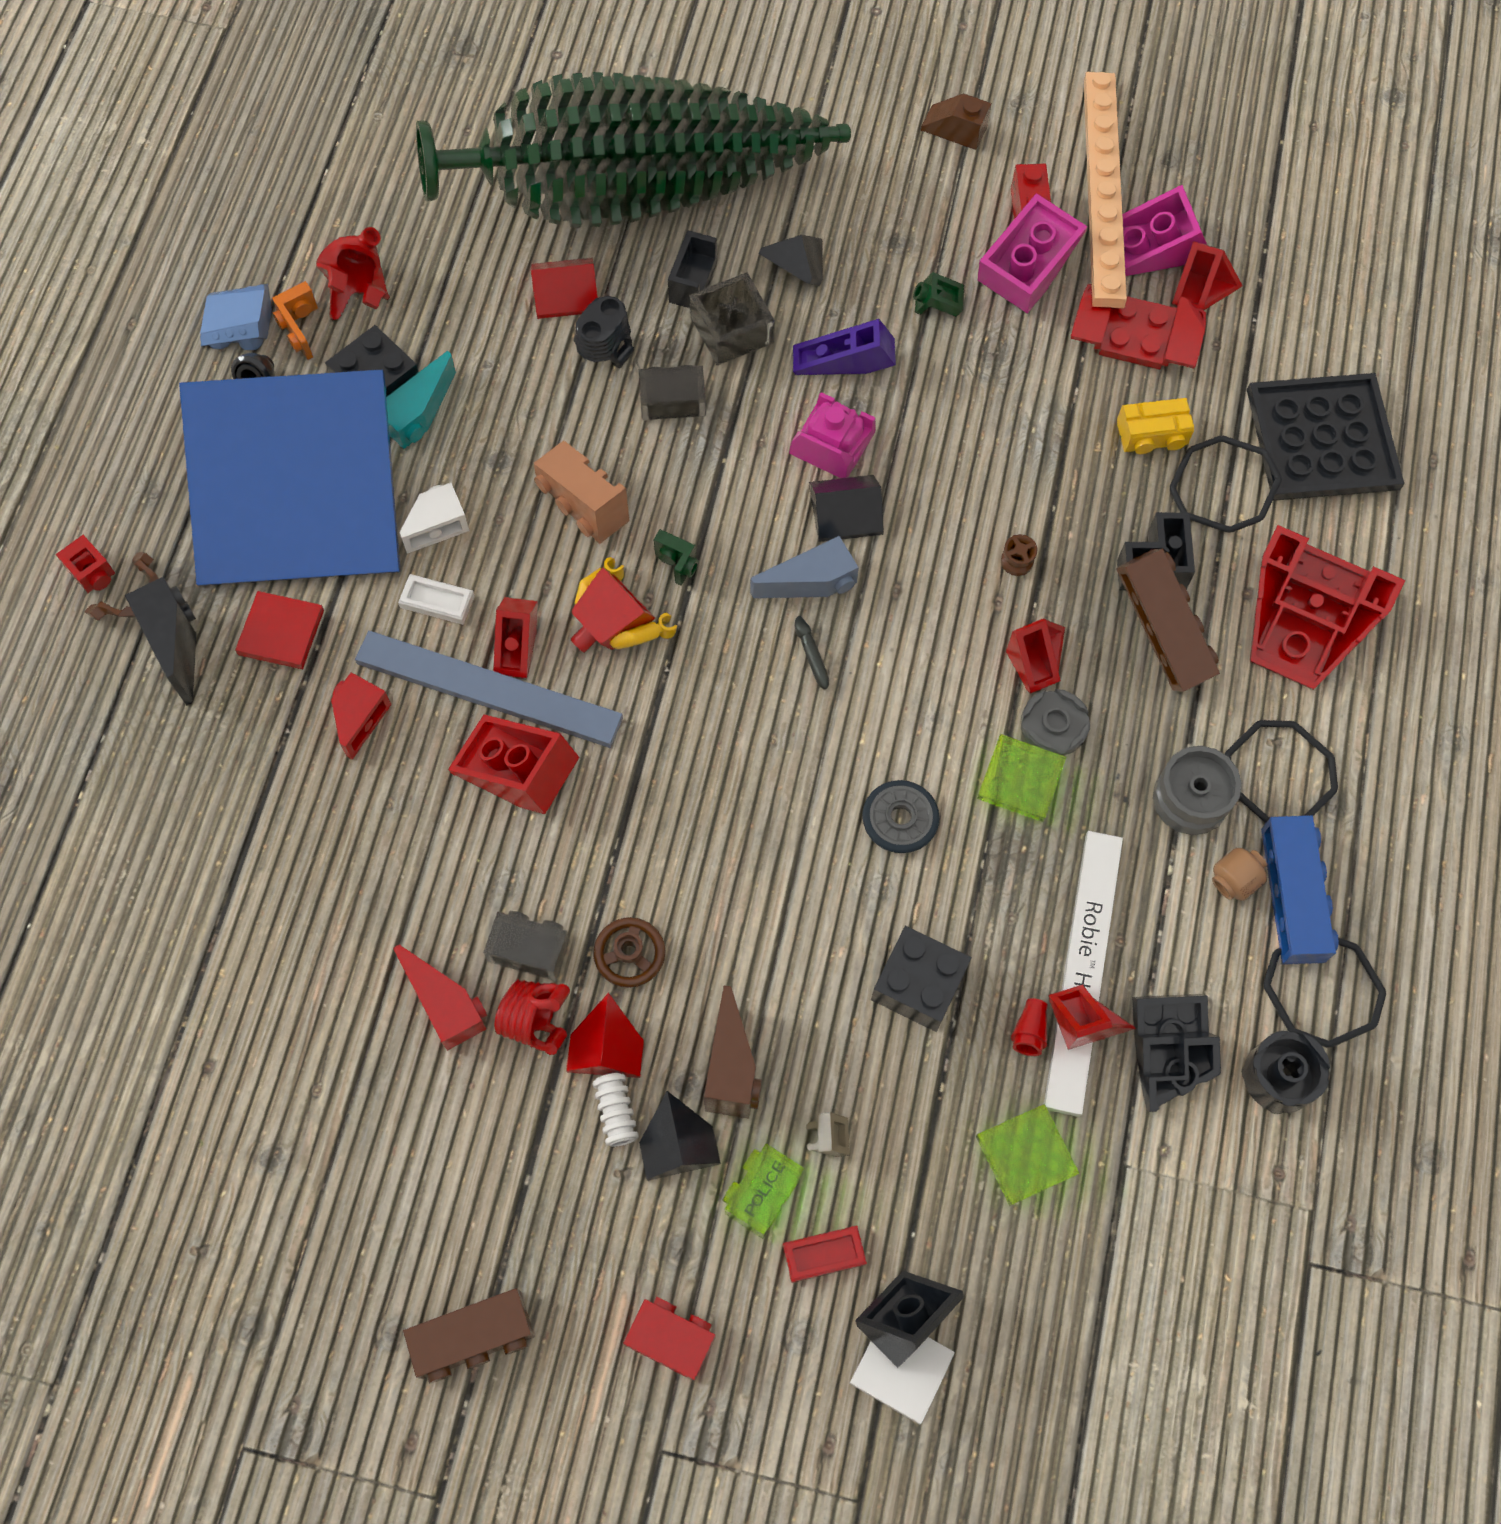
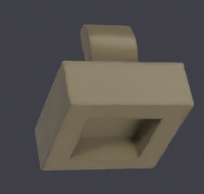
M831 1112L817 1114V1122H809L806 1125L807 1130L818 1131V1141L814 1144H807L808 1150L834 1157L850 1156L847 1117Z

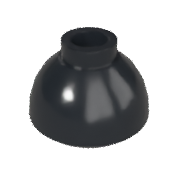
M256 353L242 354L232 362L231 374L233 379L274 377V363L266 355Z

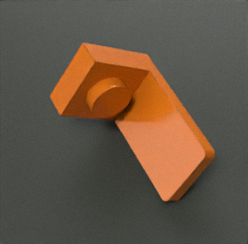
M304 281L272 297L276 307V311L272 312L280 329L287 328L290 334L287 335V338L295 352L302 351L306 359L309 360L313 358L312 352L295 320L308 316L311 312L317 310L318 306L312 289Z

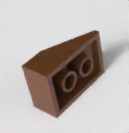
M724 985L704 1093L705 1112L749 1119L751 1108L758 1109L762 1079L755 1078L756 1065L731 986Z

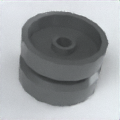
M1201 745L1186 747L1174 754L1155 783L1152 798L1157 814L1166 825L1184 834H1206L1220 826L1240 798L1242 782L1237 767L1222 752L1215 748Z

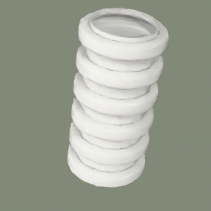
M621 1073L600 1076L592 1083L593 1087L598 1089V1092L595 1093V1098L600 1100V1104L597 1107L599 1111L603 1112V1115L600 1116V1121L605 1123V1127L602 1130L604 1134L608 1135V1138L605 1139V1144L610 1147L632 1143L639 1137L638 1132L633 1130L636 1126V1121L631 1120V1116L634 1113L633 1109L628 1107L631 1099L626 1097V1093L629 1090L628 1086L623 1085L626 1077Z

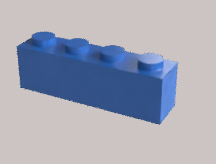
M1313 815L1270 817L1261 828L1279 948L1282 951V965L1326 963L1336 954L1339 940L1336 930L1332 929L1330 916L1332 915L1333 904L1330 895H1326L1324 882L1327 878V868L1325 862L1320 860V830L1318 827H1315Z

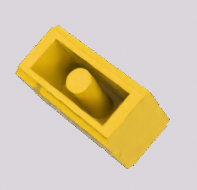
M1187 398L1122 405L1117 418V426L1121 435L1124 452L1135 451L1137 454H1146L1156 448L1167 447L1168 450H1178L1188 445L1194 432L1192 416L1189 414L1190 409Z

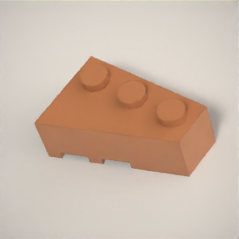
M563 440L533 463L536 474L534 481L544 494L549 492L555 498L556 505L566 516L570 514L576 520L578 528L586 537L592 536L601 544L630 521L626 487L620 483L615 487L605 480L608 477L605 471L601 468L596 472L587 465L590 463L588 458Z

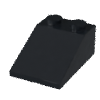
M161 577L126 594L125 597L167 679L187 706L193 703L196 632L191 621L195 620L196 617L177 585L170 588L164 577Z

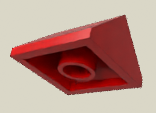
M593 257L531 264L537 319L581 315L588 305L598 298Z

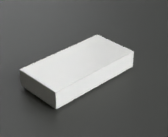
M410 574L398 603L402 609L464 625L474 599V592L469 589Z

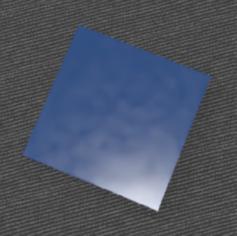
M383 370L179 383L196 585L205 586L400 572L385 374Z

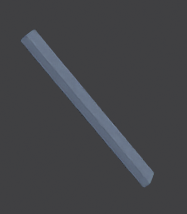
M369 630L355 658L358 665L611 748L623 720L622 713Z

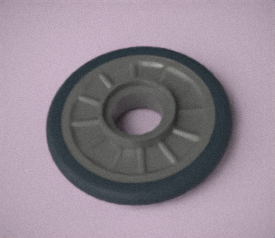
M905 780L889 781L874 789L866 799L862 813L865 830L872 841L881 848L894 853H910L926 846L935 836L940 820L939 809L933 796L922 786ZM900 808L908 811L911 816V820L902 825L897 824L891 818V813Z

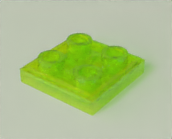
M1000 734L977 799L1044 822L1066 757Z
M1045 1104L976 1135L1009 1206L1079 1174Z

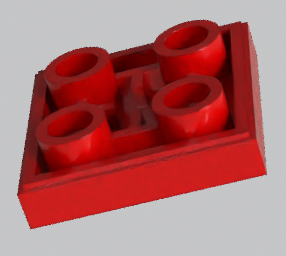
M257 591L235 651L239 656L303 670L324 613V608L320 604Z

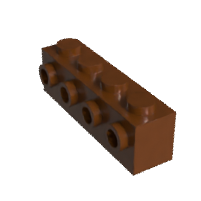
M1155 549L1117 567L1116 570L1172 690L1184 692L1220 674L1216 665L1219 663L1218 656L1210 645L1207 646L1202 635L1205 632L1204 626L1199 617L1195 614L1193 615L1188 605L1190 596L1183 584H1179L1175 577L1174 571H1176V566L1172 557L1167 552L1164 553L1163 549Z

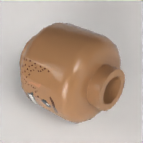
M1236 847L1214 865L1212 882L1228 900L1235 898L1244 901L1267 882V875L1264 870L1267 867V863L1256 850L1249 852L1243 848Z

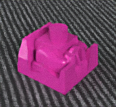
M821 392L817 404L806 420L802 430L798 431L793 438L789 454L839 478H848L876 432V418L862 411L858 416L854 409H849L839 402H835V398Z

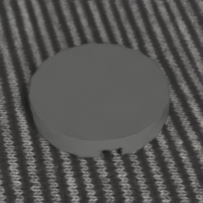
M1060 689L1048 692L1046 690L1041 691L1028 700L1021 715V730L1025 740L1035 750L1050 756L1067 755L1083 745L1090 731L1089 712L1086 705L1076 695Z

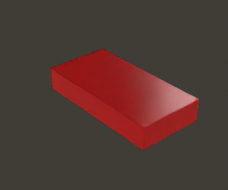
M857 1225L783 1243L791 1283L867 1264Z

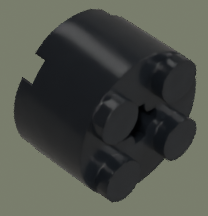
M1290 1030L1271 1034L1249 1053L1242 1067V1077L1249 1094L1259 1105L1273 1114L1293 1113L1301 1110L1318 1099L1327 1089L1330 1068L1328 1055L1319 1042L1307 1034L1288 1032ZM1287 1068L1291 1074L1286 1076L1283 1069Z

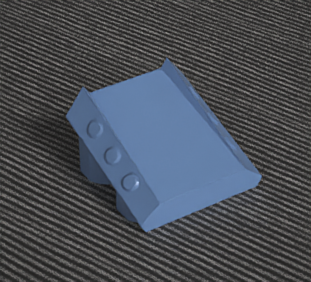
M268 284L210 293L206 298L200 331L201 346L224 349L231 343L238 342L244 350L258 349L264 339H267L272 312Z

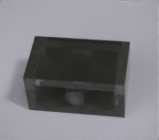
M703 365L638 369L642 420L706 416Z
M509 911L508 914L497 912L483 953L489 963L557 981L570 939L568 932L563 930L564 927L559 923L544 920L542 924L529 920L527 915L517 911Z

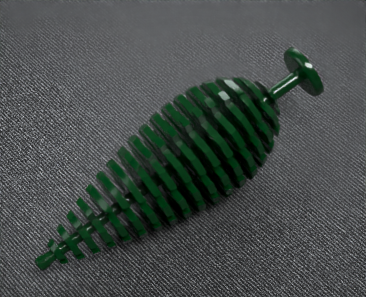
M593 72L591 78L583 77L582 73H573L571 81L569 78L562 79V74L552 76V93L548 82L542 83L541 80L533 83L531 87L532 100L528 114H526V108L530 97L526 88H521L512 97L511 118H505L507 107L505 102L494 112L493 121L496 131L493 142L494 147H489L490 138L485 127L478 148L436 150L430 123L424 120L416 122L417 156L425 201H434L439 196L438 171L481 168L492 187L493 167L499 166L497 172L499 188L504 191V201L507 204L516 208L518 193H524L525 199L522 203V208L525 214L538 220L539 208H541L545 220L559 225L561 213L563 221H569L570 227L573 228L581 227V217L582 220L590 221V227H600L602 224L601 217L602 219L609 218L610 226L621 223V215L629 216L631 223L641 219V212L642 214L649 213V218L659 216L661 208L663 211L668 210L669 213L678 211L680 209V202L683 207L689 208L697 205L700 197L703 201H708L716 198L719 191L722 195L735 192L741 177L742 184L740 187H748L755 184L758 177L756 171L761 170L762 180L764 181L774 175V164L776 168L780 167L781 173L793 167V157L795 162L801 165L810 161L813 149L815 154L819 156L829 149L830 142L847 143L851 138V128L848 124L828 126V120L818 114L814 115L812 120L809 112L805 109L797 107L794 108L792 113L790 107H786V104L776 102L773 106H767L766 99L755 97L753 105H750L747 100L748 94L744 92H735L731 104H728V96L731 93L728 88L716 87L712 90L708 84L697 83L692 87L687 80L682 79L674 80L672 83L670 78L654 77L651 80L650 77L633 75L631 78V76H623L622 73H613L611 77L603 76V72ZM712 93L710 103L708 104V98ZM553 95L552 100H551L550 105H549L548 110H547V106H548V104H549V101H550V99H551V96ZM512 127H514L516 131V136L514 138L512 146H510L514 135ZM535 131H536L535 138H534V140H533V143L531 144L532 139H533V136H534ZM517 165H520L516 174L517 188L515 189L514 175L517 170ZM541 194H545V198L541 204Z

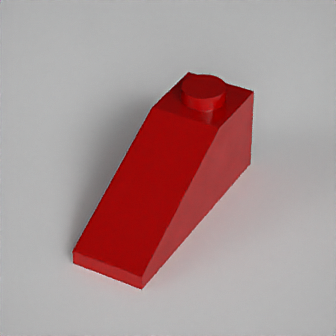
M401 945L393 948L447 1051L486 1030L482 1018L488 1015L478 996L471 999L465 988Z

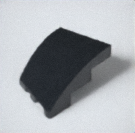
M1185 994L1132 997L1133 1025L1137 1028L1134 1029L1136 1056L1147 1111L1156 1112L1160 1109L1159 1106L1177 1096H1184L1192 1091L1197 1084L1206 1083L1221 1074L1220 1037L1209 1033L1207 995Z

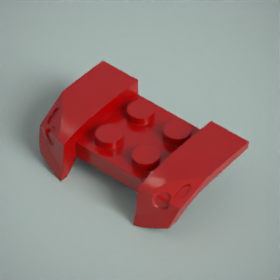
M1087 284L1079 304L1071 339L1095 344L1094 349L1099 350L1098 355L1158 370L1161 369L1162 365L1168 367L1169 363L1194 369L1205 333L1206 312L1201 308L1197 309L1190 300L1181 296L1176 308L1127 296L1124 308L1092 307V284Z

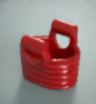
M515 980L500 1001L494 1023L496 1034L515 1040L518 1043L521 1042L524 1045H529L531 1048L545 1051L549 1055H555L566 1039L567 1032L550 1022L553 1012L558 1011L569 996V987L565 984H541L539 982L534 983L533 981ZM545 1031L550 1033V1035L544 1042L537 1039L534 1032Z

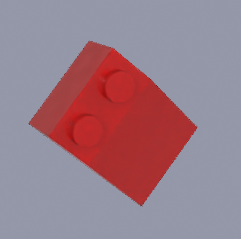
M483 714L448 770L451 774L520 808L546 814L580 757L561 733Z

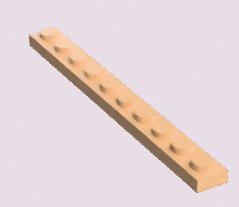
M1086 72L1084 77L1092 307L1124 308L1127 296L1115 73Z

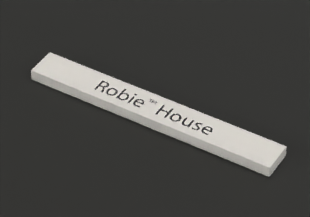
M1088 831L1085 836L1061 991L1083 985L1091 996L1099 1001L1123 838ZM1056 1022L1043 1109L1080 1117L1083 1112L1093 1042L1068 1050L1058 1022Z

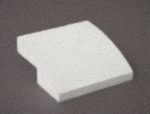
M928 1337L897 1368L870 1341L849 1384L920 1425L955 1352Z

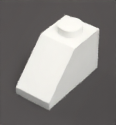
M452 483L443 486L436 485L428 491L419 494L399 532L407 554L469 531L464 511Z

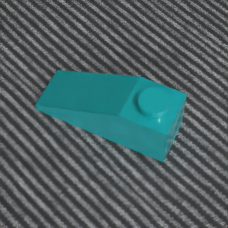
M449 351L443 353L386 397L389 436L403 449L411 443L419 441L424 433L429 430L456 374L452 354Z

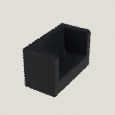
M687 230L668 277L669 303L699 310L717 264V238Z

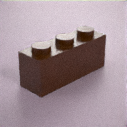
M517 1288L403 1330L415 1376L422 1380L428 1378L429 1384L452 1376L451 1369L466 1363L467 1369L483 1365L490 1361L489 1354L504 1349L505 1355L528 1347L526 1340L535 1337L522 1293Z

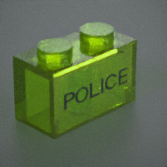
M768 1144L764 1145L761 1152L757 1149L752 1151L743 1166V1169L748 1171L740 1184L734 1181L722 1200L727 1204L724 1209L725 1215L764 1239L800 1181L805 1169Z

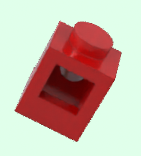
M84 534L55 554L67 571L87 593L93 589L100 591L106 588L111 582V576L115 574L108 561Z

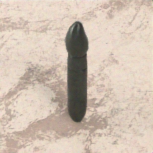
M797 616L795 619L796 634L801 639L817 684L822 689H827L829 686L828 673L815 640L811 635L812 630L802 616Z

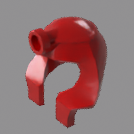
M373 227L365 228L358 236L339 237L331 242L317 258L316 267L329 280L328 287L331 290L329 315L331 320H338L342 316L341 313L344 312L350 296L354 293L364 294L362 303L373 309L379 307L381 298L385 300L390 298L376 247L380 243L381 236Z

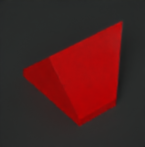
M1193 241L1172 304L1177 305L1181 296L1190 300L1197 309L1201 308L1204 311L1243 287L1223 249Z
M1044 618L1012 631L1006 649L1009 659L1030 694L1061 681L1059 667L1065 627Z
M1083 985L1048 995L1068 1050L1137 1029L1093 998Z
M609 992L570 1034L566 1072L593 1075L621 1073L625 1077L641 1078L644 1040Z

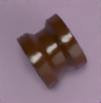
M1022 534L1010 537L1005 543L1001 556L1002 568L1014 576H1022L1029 573L1037 556L1038 548L1035 541L1029 536ZM1013 556L1021 557L1022 560L1016 559Z

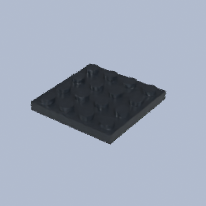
M1376 373L1252 382L1249 384L1247 394L1259 446L1270 453L1282 477L1281 484L1273 501L1401 490L1405 483ZM1262 455L1269 489L1271 490L1275 478Z

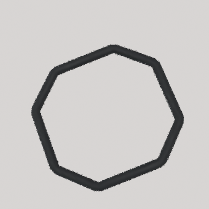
M1217 436L1193 445L1186 450L1170 484V492L1180 513H1188L1176 487L1192 453L1203 448L1224 442L1263 455L1275 481L1258 516L1232 526H1227L1190 513L1191 521L1232 533L1261 522L1265 518L1281 484L1282 477L1266 449L1227 436Z
M1260 720L1255 722L1225 752V755L1231 759V755L1260 727H1282L1296 730L1328 758L1331 789L1304 815L1314 816L1338 790L1336 762L1333 753L1297 722ZM1242 792L1240 793L1239 800L1266 823L1270 817Z
M1339 937L1338 945L1354 950L1379 992L1370 1023L1329 1041L1296 1029L1271 986L1279 956L1282 954L1281 948L1276 949L1272 953L1263 983L1266 993L1287 1030H1290L1289 1032L1307 1034L1326 1048L1334 1047L1375 1029L1378 1026L1386 997V989L1361 947L1356 943Z

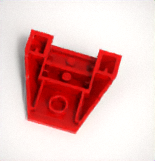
M1277 525L1262 556L1250 662L1314 690L1368 633L1391 612L1406 580L1374 566L1368 571L1308 545L1309 538Z

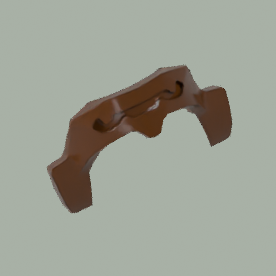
M138 552L133 557L132 563L148 577L149 583L157 580L158 576L149 567L154 559L145 552ZM103 601L90 605L84 611L97 621L108 614L118 617H135L131 607L126 606L123 610L110 607L109 604Z

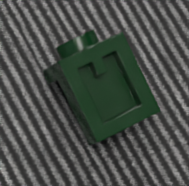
M932 272L923 282H919L914 290L915 313L921 315L929 307H933L957 317L963 311L964 284Z
M659 529L653 539L655 555L668 565L676 564L674 568L675 583L682 586L686 577L691 578L694 575L699 560L696 559L695 545Z

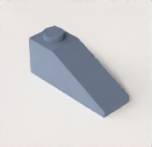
M840 536L751 577L750 594L753 598L829 597L837 592L842 594L852 589L857 583L859 567Z

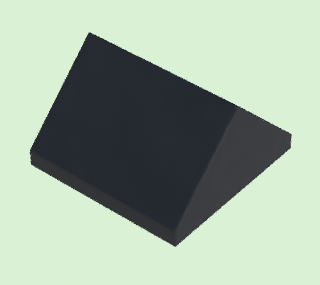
M874 475L809 482L818 542L829 541L838 536L841 539H851L884 534L881 485Z
M902 1271L855 1322L857 1327L898 1368L964 1298L962 1290Z

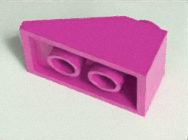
M1183 185L1122 214L1125 276L1182 266L1187 260L1193 241L1207 245Z
M1036 193L980 259L977 280L1028 314L1047 291L1086 232L1088 226Z

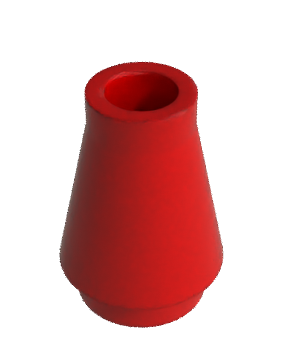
M1036 998L1027 999L1025 1008L1011 1035L1013 1049L1022 1055L1039 1056L1042 1054V1050L1047 1047L1048 1004L1045 1001Z

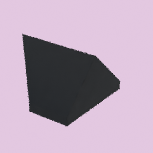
M798 235L762 247L758 253L809 285L820 286L823 280V239Z
M666 1091L639 1142L647 1181L721 1164L713 1126L669 1091Z

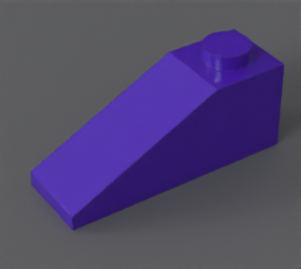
M880 319L793 345V372L795 375L868 374L896 365L895 338Z

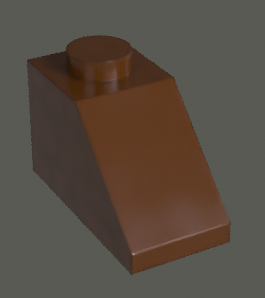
M964 93L938 102L931 106L921 126V131L977 150L988 126L992 103Z

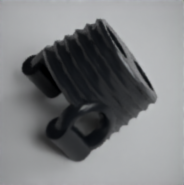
M609 295L592 301L576 322V334L573 340L577 352L586 360L592 362L610 360L615 367L621 368L634 352L625 304L618 298ZM624 340V344H623L622 347L618 350L619 345H620L621 342Z

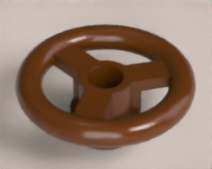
M627 917L611 922L599 933L594 944L593 957L597 970L608 982L616 986L632 988L648 983L659 973L665 960L666 950L661 934L652 924L639 918ZM629 928L628 932L621 933L615 939L614 951L604 954L608 939L615 932ZM640 930L645 932L654 944L655 955L652 964L643 957V943L639 937ZM627 946H632L636 950L633 954L626 955L623 953V949ZM620 961L629 964L633 963L643 973L637 976L625 977L614 973L608 966Z

